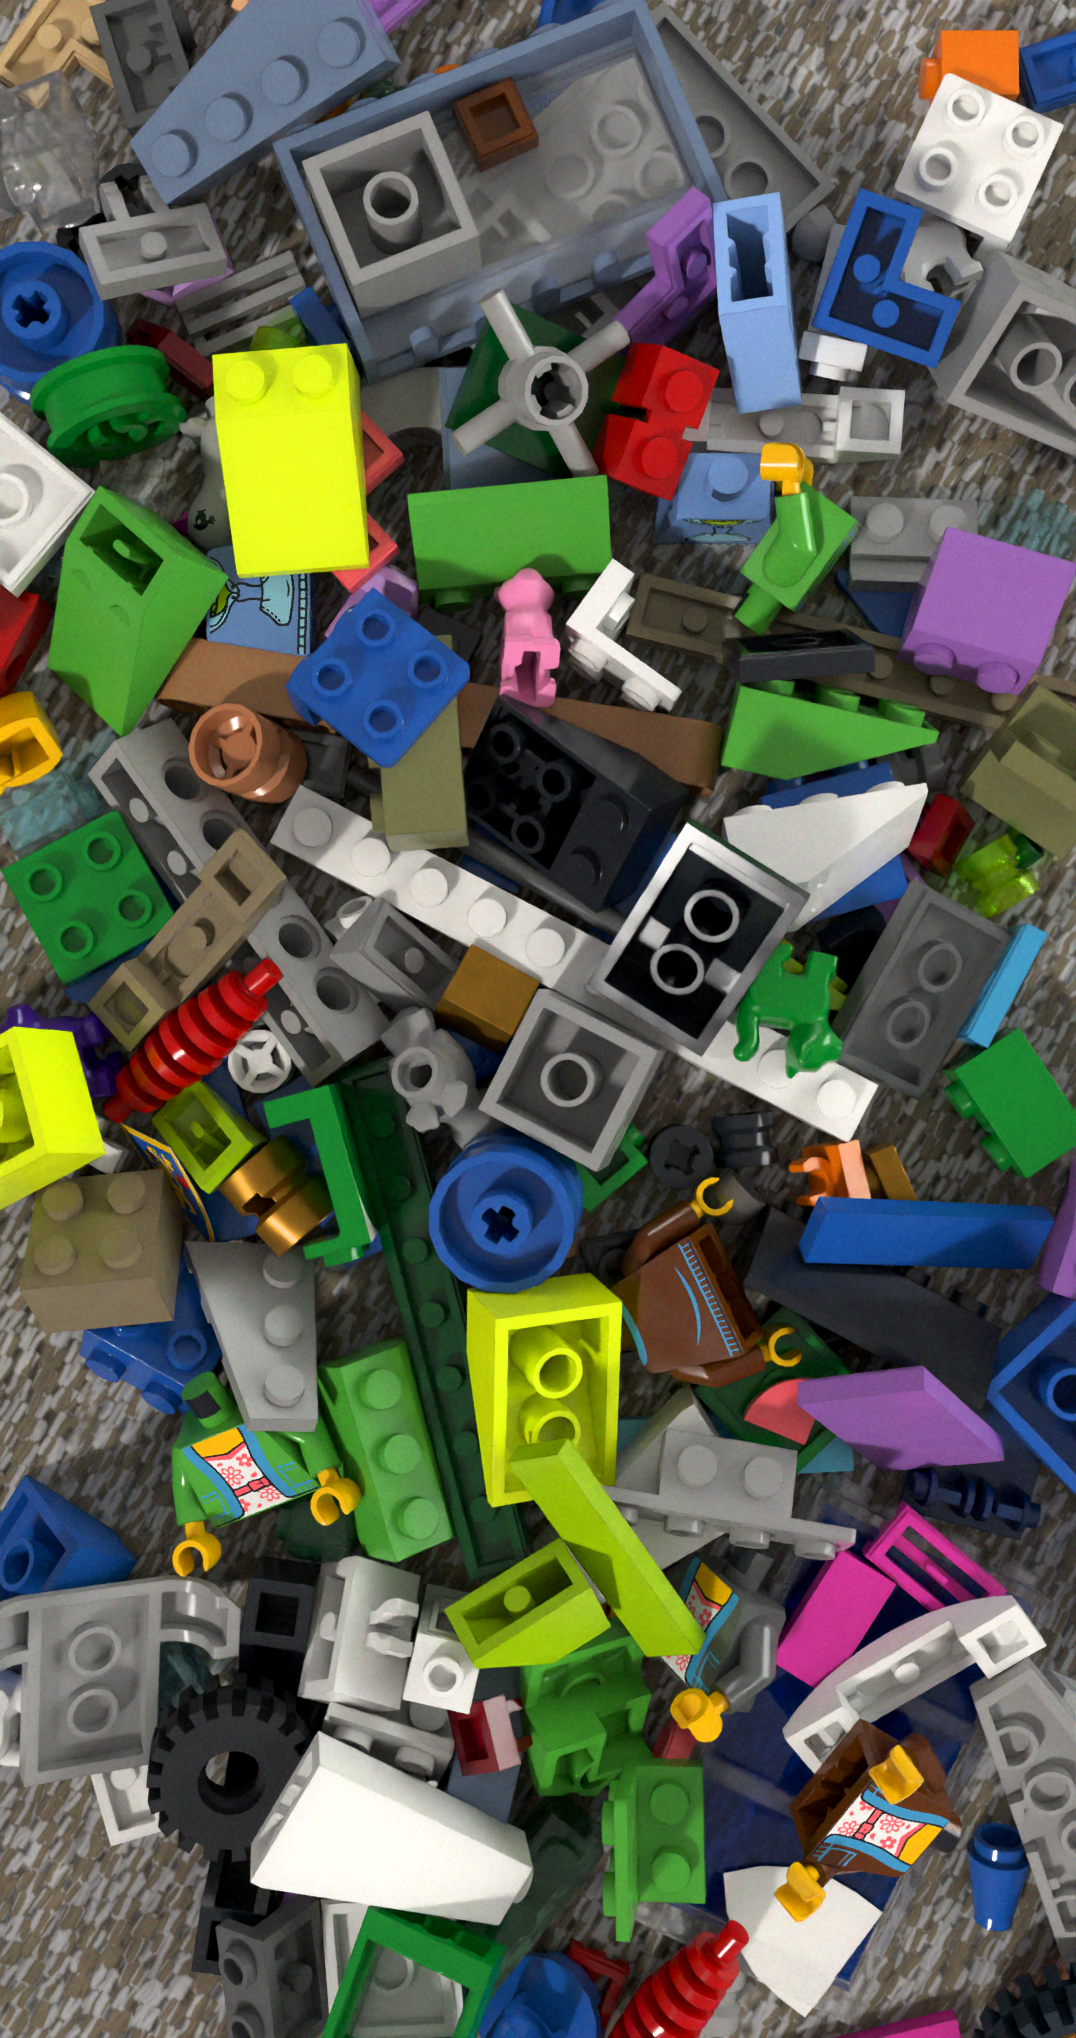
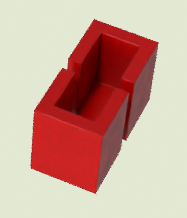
M632 342L611 401L625 406L647 409L643 422L634 418L606 413L592 452V457L599 468L597 475H607L608 480L644 494L672 501L693 445L692 442L683 439L682 436L686 427L698 430L720 370L664 345Z

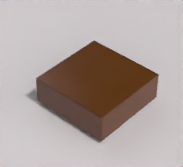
M511 76L451 103L452 115L479 173L539 147V135Z

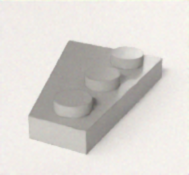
M185 1241L183 1256L189 1273L194 1274L202 1296L201 1306L208 1324L212 1323L223 1353L222 1363L247 1431L315 1432L318 1422L314 1258L306 1260L303 1250L304 1245H294L278 1258L267 1244Z

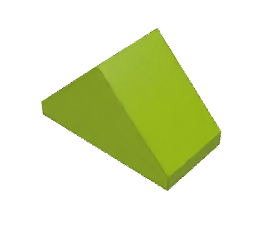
M202 1079L191 1087L184 1088L183 1092L169 1100L150 1120L198 1186L208 1194L219 1190L223 1183L251 1159L268 1141Z

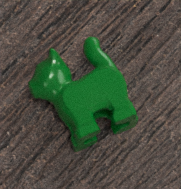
M779 943L738 1003L736 1014L738 1043L733 1049V1055L740 1062L749 1061L755 1056L760 1044L759 1027L790 1030L791 1032L785 1044V1068L787 1077L792 1079L798 1072L816 1073L826 1064L838 1061L842 1054V1040L835 1035L828 1023L831 1006L829 984L835 978L838 957L811 951L807 956L806 965H803L801 975L789 973L783 968V963L790 959L793 946Z

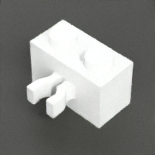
M357 1555L322 1563L297 1696L328 1705L330 1702H335L366 1713L399 1710L408 1674L407 1658L411 1657L413 1643L410 1642L412 1628L417 1621L419 1613L417 1595L420 1575Z

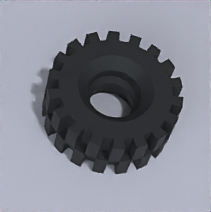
M233 1672L232 1685L221 1686L219 1674L204 1679L203 1693L198 1695L193 1686L190 1685L180 1692L178 1709L172 1704H168L161 1714L160 1728L155 1727L152 1736L146 1788H149L147 1802L151 1815L159 1812L158 1828L166 1838L175 1830H179L177 1847L190 1854L195 1844L198 1843L204 1845L203 1859L217 1862L220 1849H232V1862L247 1860V1847L251 1846L252 1841L314 1739V1732H311L310 1718L305 1708L296 1712V1696L285 1688L276 1697L274 1696V1680L261 1676L257 1687L247 1685L246 1672ZM237 1751L255 1758L259 1770L257 1776L250 1782L241 1786L227 1787L211 1781L207 1776L206 1766L210 1759L221 1753Z

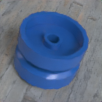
M46 241L16 242L0 249V385L18 402L31 406L29 395L32 388L44 375L54 368L93 351L122 346V327L109 299L100 300L88 266L72 251Z
M500 1128L475 1137L455 1156L449 1168L440 1179L429 1204V1234L439 1259L459 1280L485 1292L517 1293L541 1285L562 1266L583 1216L584 1185L575 1162L566 1155L515 1128ZM502 1206L510 1208L514 1212H508Z

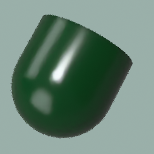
M1021 833L1008 844L1005 856L1008 863L1014 868L1025 869L1042 858L1044 852L1037 843Z

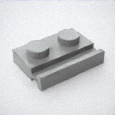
M850 496L847 513L855 518L862 528L847 547V566H849L847 591L913 593L947 526L978 535L977 500Z

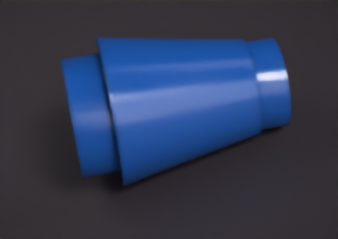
M984 1823L975 1829L974 1837L967 1843L974 1919L985 1929L1006 1931L1013 1925V1916L1016 1913L1030 1864L1018 1829L1002 1823Z

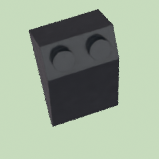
M690 818L588 980L587 985L702 1057L795 921L811 894Z

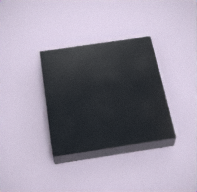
M847 628L725 638V641H722L723 664L739 683L875 672V648Z

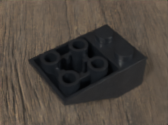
M505 694L497 696L463 771L467 815L596 914L636 892L690 792L639 753Z

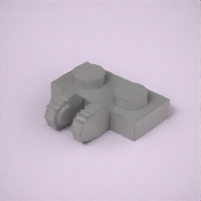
M143 175L138 180V195L146 214L130 217L123 195L115 181L100 184V202L107 222L80 227L79 245L101 301L226 275L228 258L206 202L169 209V206L165 205L149 176Z

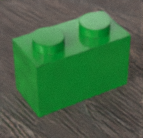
M1020 1028L1002 1029L995 1034L988 1048L976 1047L942 1069L950 1081V1084L943 1088L946 1097L963 1119L966 1120L971 1116L974 1117L986 1137L979 1141V1145L988 1160L1000 1173L1009 1169L1012 1175L1027 1179L1076 1146V1112Z

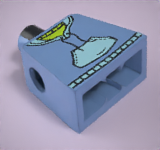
M689 453L674 493V501L673 499L669 501L655 497V544L758 545L773 524L775 511V481L761 479V453Z
M233 545L213 548L207 552V558L229 576L201 621L206 622L208 641L295 656H307L317 650V572L239 578L236 570Z

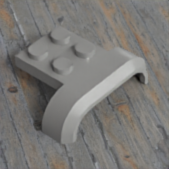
M180 1575L159 1576L28 1594L0 1602V1672L22 1663L19 1774L24 1787L148 1765L151 1740L154 1729L157 1727L160 1642L180 1641L192 1643L204 1648L213 1659L239 1656L241 1609L238 1604L212 1582L197 1577H183Z

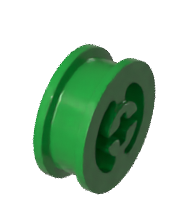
M116 346L93 351L71 359L44 375L32 388L29 401L34 414L39 419L48 422L51 433L46 441L48 452L66 467L92 468L104 466L156 447L173 437L180 430L179 423L186 421L187 414L182 401L177 396L169 394L165 385L170 375V368L165 355L161 351L148 346Z

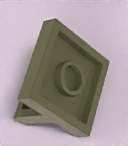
M1034 680L956 786L961 793L1061 860L1076 843V708Z

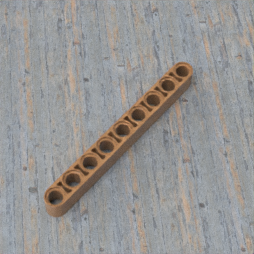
M191 637L154 698L156 703L165 707L205 714L212 707L224 703L240 704L288 729H291V726L340 734L323 719L316 727L312 726L294 710L285 685L290 680L296 666L306 656H295L216 643ZM468 682L457 695L462 757L470 758L499 695L500 687ZM556 696L554 704L550 707H535L639 753L690 791L689 794L711 795L714 793L724 736L723 727L717 724Z

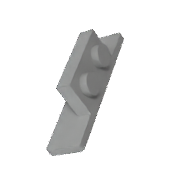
M667 1428L662 1436L655 1494L602 1485L630 1527L637 1526L638 1518L664 1522V1532L681 1537L700 1538L703 1537L705 1529L730 1534L729 1543L745 1548L767 1549L769 1548L770 1541L795 1545V1555L815 1560H834L835 1552L848 1549L855 1544L856 1529L792 1518L798 1455L796 1450Z

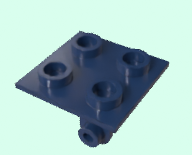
M964 1402L1004 1438V1461L909 1469L906 1473L899 1504L903 1500L920 1515L1021 1540L1024 1529L1026 1527L1035 1529L1040 1521L1041 1506L1038 1503L1031 1502L1041 1461L986 1403L979 1410Z

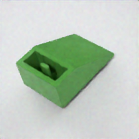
M99 485L65 542L47 666L121 737L129 735L227 582L229 576L153 509Z
M791 679L739 683L736 681L724 730L720 758L722 766L790 780L937 741L939 731L924 720L926 712L918 710V706L894 699L880 697L878 707L874 708L859 704L860 697L854 695L855 692L852 690L823 683H817L815 693H809L794 689L795 682L791 681Z

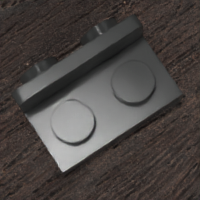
M109 0L89 7L131 138L136 135L191 70L186 51L197 48L184 6L172 10L169 0Z
M297 1894L254 1927L229 1918L217 1925L219 1969L222 1975L229 2038H316L321 2034L329 2017L319 1900L307 1895Z

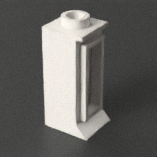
M427 1583L403 1700L465 1714L470 1713L479 1669L474 1667L444 1609L470 1593Z

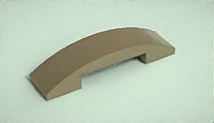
M243 828L235 830L198 873L197 877L202 882L137 958L122 963L87 1004L128 1052L139 1048L152 1031L159 1028L160 1022L170 1012L178 1010L180 1005L194 997L245 942L281 892L287 877Z

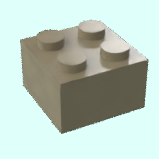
M165 1168L58 1179L36 1191L19 1291L45 1334L174 1321L185 1214Z

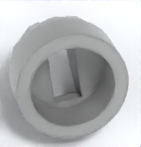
M821 203L808 212L797 223L791 235L793 251L801 260L808 263H823L831 228L837 224L834 216L824 204Z
M731 1169L716 1182L710 1193L709 1206L712 1209H720L731 1199L734 1200L732 1208L724 1215L717 1217L721 1223L727 1225H743L753 1219L766 1206L760 1194L743 1177Z

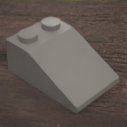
M998 250L955 320L937 368H927L946 402L1076 457V290L1054 276Z

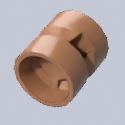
M224 703L212 707L200 717L191 733L188 746L189 757L197 776L214 787L234 793L238 797L250 802L266 806L282 803L296 793L299 785L304 780L307 756L306 749L299 736L287 727L267 719L243 705Z

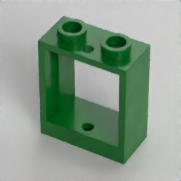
M370 1905L367 1908L321 2038H354L352 2035L384 1947L469 1988L453 2038H476L508 1947L447 1917Z

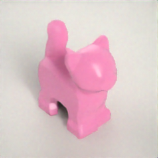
M524 568L515 576L507 579L501 587H496L493 593L494 598L505 612L499 653V695L505 694L532 707H550L554 704L556 682L555 679L550 677V669L558 667L561 650L559 641L553 638L551 615L547 612L553 604L555 594L551 585L543 580L536 570Z

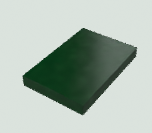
M510 302L532 345L555 347L567 354L587 340ZM487 317L444 426L452 431L500 399L498 380L503 366L509 358ZM617 353L585 374L589 385L588 400L583 412L574 420V423L591 455L606 413L634 418L643 422L647 409L625 406L611 401L626 360L625 357ZM548 371L544 372L539 378H534L531 384V394H535L537 402L541 407L548 403L542 397L541 389L546 382L554 381ZM513 423L484 443L488 447L560 479L573 478L548 431L531 430ZM607 479L609 501L621 505L628 487Z

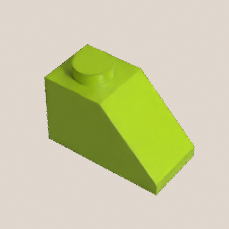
M560 1537L444 1609L476 1669L552 1664L611 1627L591 1586Z

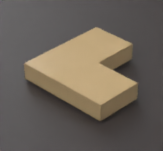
M37 0L0 53V83L11 89L13 95L42 115L45 114L78 65H81L114 88L89 10L90 6L106 2V0Z

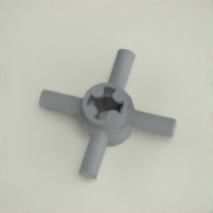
M503 288L490 292L479 300L478 303L509 358L503 366L498 380L500 399L451 432L450 436L454 445L465 457L513 423H517L527 429L548 431L573 478L596 476L599 468L580 435L574 420L583 412L588 400L589 385L585 374L630 344L627 331L618 320H615L567 354L555 347L532 345ZM548 371L554 381H548L543 385L541 394L548 403L541 407L537 402L535 394H531V384L534 378H539L544 372Z

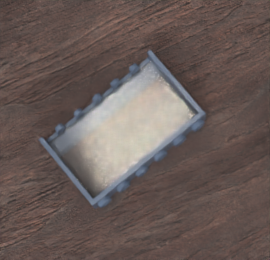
M605 0L596 5L588 15L563 25L550 23L541 26L524 41L501 50L498 48L482 50L472 56L467 64L442 74H423L412 80L403 90L381 99L374 97L361 99L352 104L344 114L319 124L314 122L300 124L288 131L284 138L272 142L281 176L297 210L362 367L368 386L475 344L486 319V315L478 302L498 288H503L510 302L539 316H543L654 271L645 233L692 187H695L710 198L712 213V203L729 200L645 0ZM511 76L539 135V147L479 173L452 115L451 103ZM429 111L480 235L482 271L360 319L311 200L302 161Z

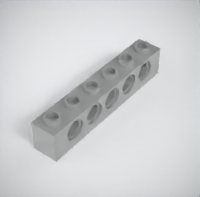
M168 718L115 740L90 770L88 776L111 808L122 815L136 843L182 905L202 882L197 877L198 873L235 830L243 828L272 861L273 859L235 808L229 796L222 789L208 784L197 776L190 763L189 742L172 718ZM286 880L281 892L266 915L224 965L229 972L237 970L248 974L263 959L267 958L280 968L283 977L265 993L268 1008L261 1017L308 1083L314 1088L381 1041L380 1036L389 1027L390 1022L365 987L329 958L334 944L311 914L305 902L296 893L288 880Z

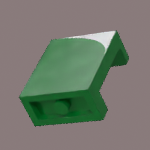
M340 1082L263 1102L270 1129L308 1118L311 1122L339 1228L316 1234L303 1246L306 1260L323 1256L325 1266L329 1267L365 1256L364 1251L370 1249L369 1243H372L379 1232Z

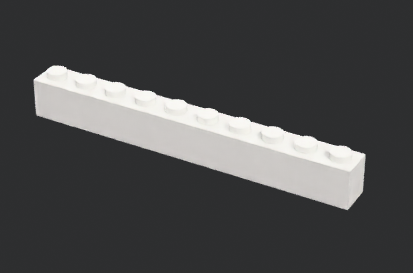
M299 785L270 840L271 844L283 852L374 899L383 897L395 909L468 948H470L471 944L477 946L540 981L539 985L549 990H554L668 1049V1052L838 1140L850 1142L879 1086L835 1062L826 1064L816 1073L798 1072L792 1079H789L785 1068V1044L787 1037L766 1027H759L760 1044L755 1056L746 1062L738 1061L733 1055V1049L738 1043L736 1033L737 1011L733 1010L703 1056L700 1057L587 985L588 980L610 945L427 850L390 852L385 832L374 833L371 821L302 785Z

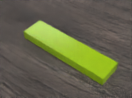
M565 1438L518 1445L507 1463L646 1657L698 1655L707 1637L571 1441Z

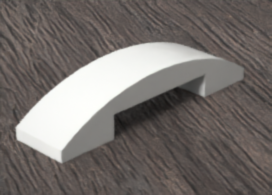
M841 386L838 395L801 393L802 405L738 414L733 389L713 388L698 430L686 427L682 438L693 443L690 453H762V448L765 444L781 442L794 443L799 446L804 452L805 457L812 463H852L896 459L901 454L905 390Z
M1012 1595L974 1599L938 1609L884 1634L841 1664L808 1695L782 1729L785 1740L815 1774L859 1718L872 1723L975 1662L987 1678L990 1679L1047 1645Z

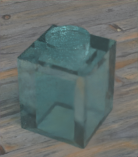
M60 768L0 798V824L19 860L94 821V816L103 812L101 804L88 781L83 778L76 782L74 776Z

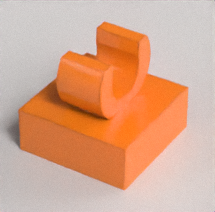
M850 1140L849 1143L844 1141L824 1142L801 1148L803 1158H798L789 1164L790 1173H807L811 1192L796 1198L797 1205L800 1207H814L819 1196L871 1199L859 1140Z

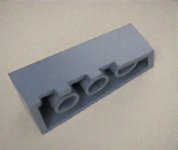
M250 0L129 143L164 204L187 205L274 149L272 142L284 138L292 128L303 123L317 121L401 66L402 63L369 0Z

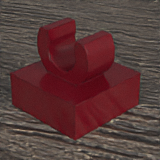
M937 793L932 805L925 801L920 814L923 821L919 829L913 833L909 847L905 850L911 853L922 868L946 879L975 822L961 802Z
M502 1694L472 1700L469 1714L447 1710L462 1776L498 1772L521 1764L519 1752L526 1751L533 1744L531 1735L514 1737L509 1714L524 1708L521 1699L505 1700V1696Z

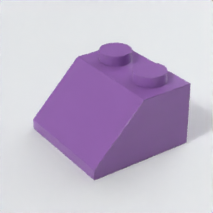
M947 526L911 596L896 661L913 665L919 671L929 675H948L976 683L981 689L991 693H1010L1019 696L1041 664L1075 576L1076 563Z

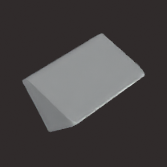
M383 897L373 900L336 942L329 954V958L396 1014L403 1009L417 1006L418 1008L426 1007L433 1015L459 967L452 958Z

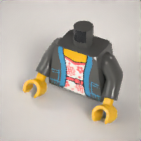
M736 1546L729 1559L695 1551L687 1555L682 1562L663 1573L707 1636L698 1655L658 1656L688 1688L675 1697L671 1703L670 1712L680 1728H689L698 1741L712 1742L718 1738L723 1726L720 1716L723 1712L729 1715L736 1711L749 1713L757 1694L772 1683L776 1676L778 1639L786 1621L785 1608L760 1586L775 1559V1554L769 1548L752 1549ZM607 1601L601 1604L607 1619L617 1616Z

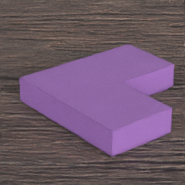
M692 187L645 233L656 276L610 321L612 323L618 320L629 335L630 344L618 351L619 355L625 358L632 342L665 345L717 293L714 225L710 198L695 187Z

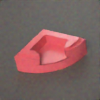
M801 1376L771 1385L750 1401L742 1418L805 1445L815 1418L797 1405L798 1382L814 1378Z

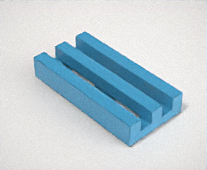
M1029 923L1012 926L1007 929L1014 933L957 1034L956 1039L973 1048L989 1047L1048 933Z

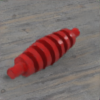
M265 958L248 974L232 970L218 980V984L209 985L198 994V997L190 998L180 1005L178 1010L170 1012L160 1022L159 1028L154 1029L145 1040L144 1045L140 1046L133 1054L130 1063L125 1064L116 1075L115 1082L118 1091L103 1104L105 1115L111 1121L120 1123L135 1110L151 1113L162 1106L165 1101L171 1100L183 1092L184 1088L191 1087L200 1081L204 1075H208L222 1063V1059L227 1057L236 1047L237 1041L242 1039L252 1028L253 1021L259 1020L267 1010L268 1002L265 993L282 979L283 975L280 968L273 961Z
M730 1920L717 1935L710 1932L698 1934L687 1946L681 1948L670 1960L663 1963L643 1981L607 2038H698L702 2029L712 2017L714 2010L725 1997L727 1989L732 1986L739 1974V1963L736 1956L749 1942V1935L746 1929L739 1922Z

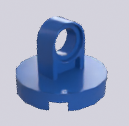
M549 1950L545 1954L539 1952L527 1953V1951L518 1953L507 1960L500 1968L479 2028L480 2037L604 2038L605 2029L601 2030V2017L597 2007L601 2003L598 1989L583 1967L561 1952Z

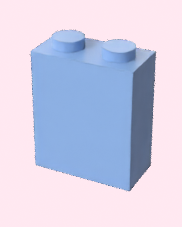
M780 192L712 203L718 315L738 414L802 405L795 297Z

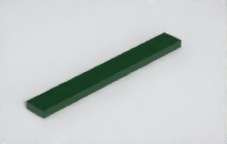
M391 1055L339 1071L337 1074L469 1583L497 1577L532 1555L534 1549L521 1502L491 1507L487 1501L466 1351L467 1296L463 1281L459 1280L439 1259L429 1234V1204L437 1188V1182L424 1134L406 1123V1116L411 1106L395 1090L392 1078L388 1074V1061L395 1057Z

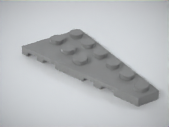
M1026 1657L990 1679L987 1676L970 1685L969 1689L1068 1978L1070 1979V1962L1076 1963V1714L1032 1660Z

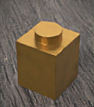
M471 944L436 1007L433 1018L442 1025L499 1055L511 1037L514 1038L540 981Z

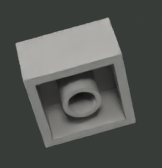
M429 111L302 161L311 200L360 319L482 271L480 235Z
M538 989L478 1109L597 1172L610 1164L668 1049L554 990Z

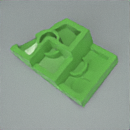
M618 1616L608 1619L611 1625L609 1629L559 1661L552 1664L519 1666V1699L522 1700L524 1706L520 1710L523 1736L531 1735L533 1744L526 1750L532 1782L538 1795L563 1796L568 1793H578L580 1796H598L605 1786H609L610 1779H620L626 1757H654L641 1736L652 1694L639 1674L644 1652Z

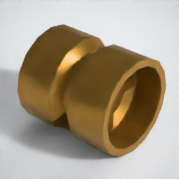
M284 1134L279 1135L262 1148L219 1188L220 1192L242 1216L255 1215L257 1217L256 1233L278 1258L334 1211L327 1183L320 1175L307 1176L304 1173L307 1160Z

